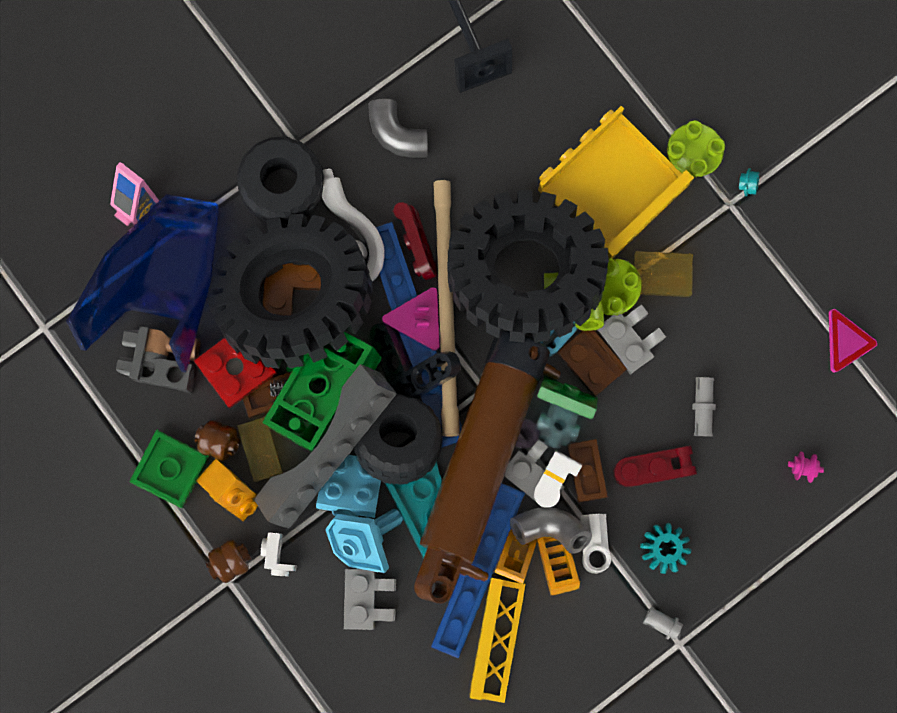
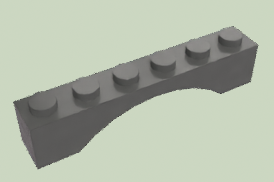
M360 364L342 386L334 418L318 446L295 468L281 475L271 477L254 498V501L268 522L289 529L397 393L380 372Z

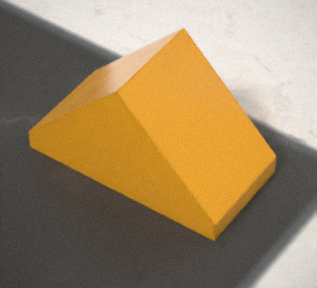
M510 530L493 572L523 584L537 540L522 545L517 541L512 530Z

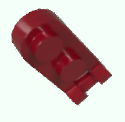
M404 202L396 204L393 212L395 217L403 222L406 234L403 235L407 248L412 250L414 254L413 267L417 276H422L425 280L438 276L437 266L418 210Z
M685 446L624 458L613 469L615 481L623 487H634L697 475L696 466H692L690 456L693 454L692 447ZM679 457L681 468L673 470L671 459Z

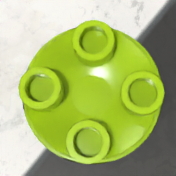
M694 120L676 129L667 145L670 162L681 173L687 170L693 177L706 176L715 171L722 162L725 143L716 131Z
M608 258V270L601 303L604 314L614 316L627 312L636 304L641 294L642 281L638 270L631 263L622 259Z

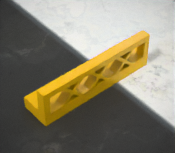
M495 578L490 579L469 697L472 699H486L505 703L526 584ZM502 586L518 589L516 602L505 608L500 600ZM500 605L503 611L497 614L498 607ZM515 607L514 616L512 618L508 611ZM506 614L512 622L510 632L500 638L495 630L496 619ZM493 635H495L498 640L492 644ZM510 636L507 648L503 640ZM500 643L507 652L506 660L495 667L489 659L490 651ZM488 663H489V665L491 666L492 670L487 673V668H488ZM504 666L503 677H501L498 670ZM493 673L501 681L499 695L483 692L485 679Z

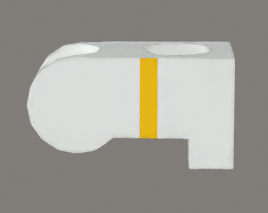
M556 450L535 488L534 498L536 502L543 507L556 505L560 498V488L568 473L577 476L582 464Z

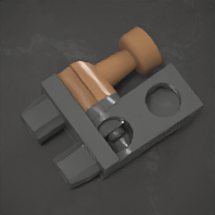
M141 326L139 330L124 331L122 345L135 348L133 359L119 357L116 367L117 372L128 376L135 382L162 386L192 394L197 368L192 364L167 360L169 352L183 353L186 360L194 361L198 358L201 341L199 338L189 337L184 342L169 338L162 331Z

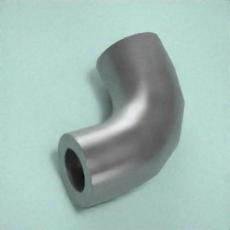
M376 99L369 102V120L372 132L384 148L398 156L411 158L427 157V129H407L403 127L398 121L397 102L394 100Z
M536 508L510 519L512 532L517 541L522 545L541 537H551L557 539L569 553L575 554L585 549L592 539V533L581 521L572 514L557 508Z

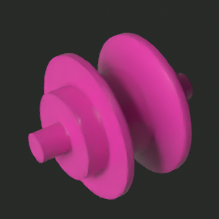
M800 451L798 456L794 457L793 462L788 461V467H792L795 480H799L803 475L807 476L808 482L811 483L814 477L818 476L819 472H824V467H820V461L817 460L816 454H813L808 459Z

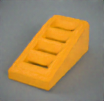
M551 537L538 538L537 543L550 595L579 589L580 581L572 554L562 544L546 548L545 543L557 541V539ZM564 552V556L553 559L548 557V555ZM567 564V568L552 571L554 566ZM566 576L570 577V579L555 582V579Z

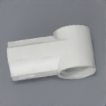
M606 514L580 516V521L592 533L590 543L583 549L582 564L586 571L590 573H601L611 563ZM591 552L602 554L604 558L602 567L596 568L590 564L589 555Z

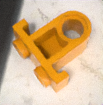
M217 459L196 480L218 504L242 521L257 509L258 505L254 498L258 494L252 491Z

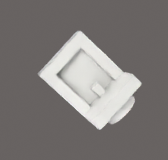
M268 532V538H263L261 544V556H265L264 568L271 569V575L289 577V571H296L297 565L280 564L283 534Z

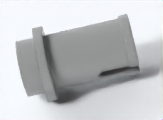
M652 606L643 620V624L665 634L666 639L672 638L675 640L683 626L682 623L678 622L679 618L673 619Z

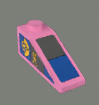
M120 162L116 166L110 205L117 211L114 216L126 226L132 223L139 228L160 201L141 177Z

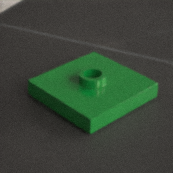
M544 376L537 395L538 398L586 418L593 419L597 410V397L582 392L573 385L563 384Z
M156 430L129 482L183 509L197 482L196 480L200 477L210 456L203 455L197 449Z

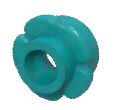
M748 168L747 173H741L739 190H744L745 196H748V194L756 195L759 184V172L751 171V168Z

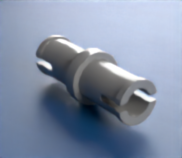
M696 377L695 403L692 404V410H695L694 436H713V410H716V404H713L714 378Z

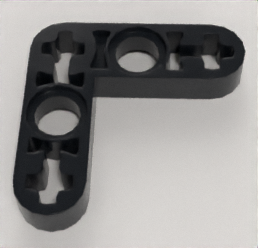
M377 323L371 328V343L382 357L380 365L387 382L397 394L419 398L454 378L460 371V359L457 354L451 351L437 353L413 367L399 331L385 323ZM393 355H396L399 361L397 369L393 367L391 362ZM447 362L448 366L445 367V370L439 371L437 367H441ZM424 369L429 374L427 385L422 380V371ZM408 383L413 384L414 387L404 390Z

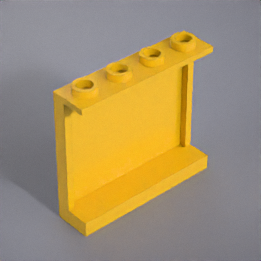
M622 106L615 112L612 109L609 110L599 121L601 125L595 131L592 128L589 129L580 138L581 144L575 150L569 148L560 157L561 163L555 169L549 167L539 177L541 182L538 187L540 193L546 192L556 195V207H559L567 199L578 205L576 217L586 211L594 220L593 230L600 228L605 238L604 248H608V258L611 259L675 200L694 179L687 170L683 173L678 171L622 115L624 111Z

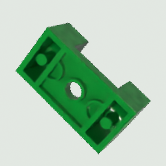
M346 332L344 334L348 342L336 351L329 343L323 346L327 354L326 358L314 363L309 353L304 354V366L294 368L262 422L273 431L310 452L318 446L334 418L342 386L360 364L375 370L382 359L372 346ZM317 379H324L326 381L325 390L318 394L313 393V382Z

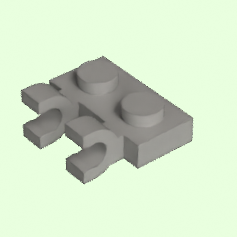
M642 305L626 317L622 314L610 317L604 322L602 328L597 329V332L627 368L630 375L654 358L650 349L666 338L660 328L644 340H641L632 327L648 315V312Z
M540 440L536 442L526 456L518 451L509 462L504 475L533 500H535V488L544 473V470L535 463L548 447ZM563 485L560 488V493L565 488Z
M345 569L344 629L374 630L375 621H396V609L375 608V591H396L397 579H376V572Z

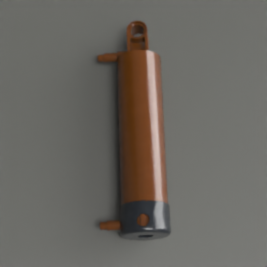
M503 331L500 338L494 336L482 376L420 540V545L427 548L414 585L415 593L421 599L440 604L445 603L453 593L459 574L481 581H486L489 577L487 572L471 564H473L542 374L554 379H559L561 376L559 370L547 363L550 350L541 342L535 343L533 338L526 335L524 343L509 341L510 331ZM435 583V590L432 593V586Z

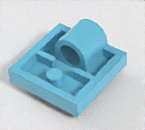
M348 455L318 492L316 508L332 511L334 516L342 514L375 518L381 480L370 476L359 464L357 456Z

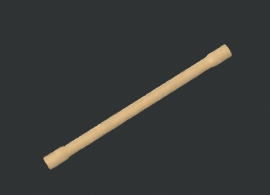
M438 180L433 184L437 231L441 352L451 351L455 353L453 292L449 290L447 272L449 240L451 237V183L447 180ZM447 362L441 366V370H445V367L448 366ZM456 376L442 384L441 420L442 436L445 437L460 435Z

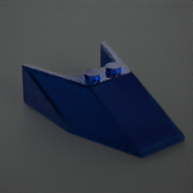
M166 194L104 254L66 321L80 350L86 351L127 311L135 310L174 318L181 321L169 345L181 372H187L212 279L219 205L217 203Z

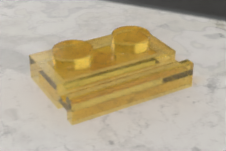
M636 251L634 253V267L638 270L642 281L640 295L692 296L693 254Z

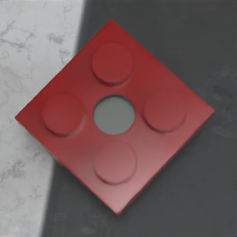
M226 338L194 360L228 408H232L277 374L273 368L265 367L261 358L257 364L245 359L241 351L237 353L229 345Z

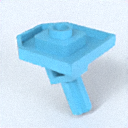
M392 509L375 520L369 517L363 518L337 514L325 530L333 553L348 567L385 573L389 569V565L382 547V542L384 541L382 535L401 525L403 517L397 509Z

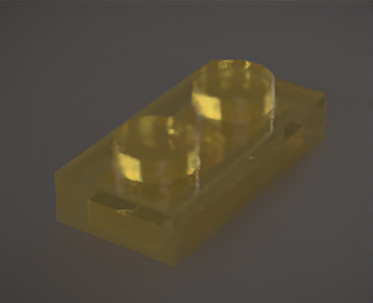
M265 417L237 426L254 482L283 474L270 428L262 423Z

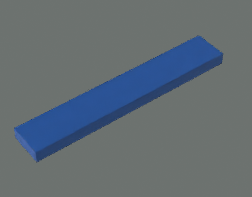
M501 483L473 564H471L487 572L489 577L486 581H481L467 575L459 576L431 645L432 648L459 658L510 532V519L516 516L524 497V492Z

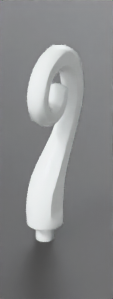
M332 169L322 170L324 176L322 199L332 213L352 225L365 238L369 250L367 267L373 282L378 277L384 264L385 255L382 238L373 223L347 201L340 178H334ZM355 240L365 259L368 256L365 245Z

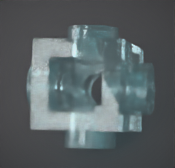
M550 403L547 414L541 412L536 429L541 430L539 437L545 439V445L560 449L561 445L567 446L570 440L575 442L581 426L576 424L579 414ZM554 423H559L562 426V431L556 430Z

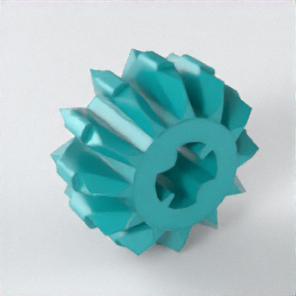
M670 523L665 524L663 531L659 525H654L653 531L656 536L650 532H645V538L651 542L650 544H640V548L649 549V553L642 555V559L648 560L653 558L649 565L651 570H654L660 563L659 570L661 574H666L668 565L672 572H677L678 566L676 561L682 565L688 563L681 555L691 554V549L683 548L682 544L688 543L690 539L689 537L678 538L682 533L680 527L676 528L671 534L672 526ZM669 542L671 544L669 549H672L671 554L662 555L660 550L663 549L659 548L660 543Z

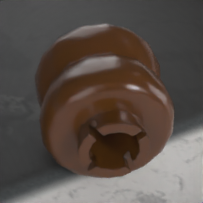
M209 420L205 426L203 424L200 425L195 435V442H198V451L203 455H211L218 461H225L230 455L234 456L240 445V439L237 438V430L233 426L223 425L217 420Z
M228 540L221 547L209 551L208 558L210 562H206V567L209 568L208 571L214 580L219 577L223 583H228L236 576L245 574L249 570L247 561L252 559L243 543L238 545L236 541Z

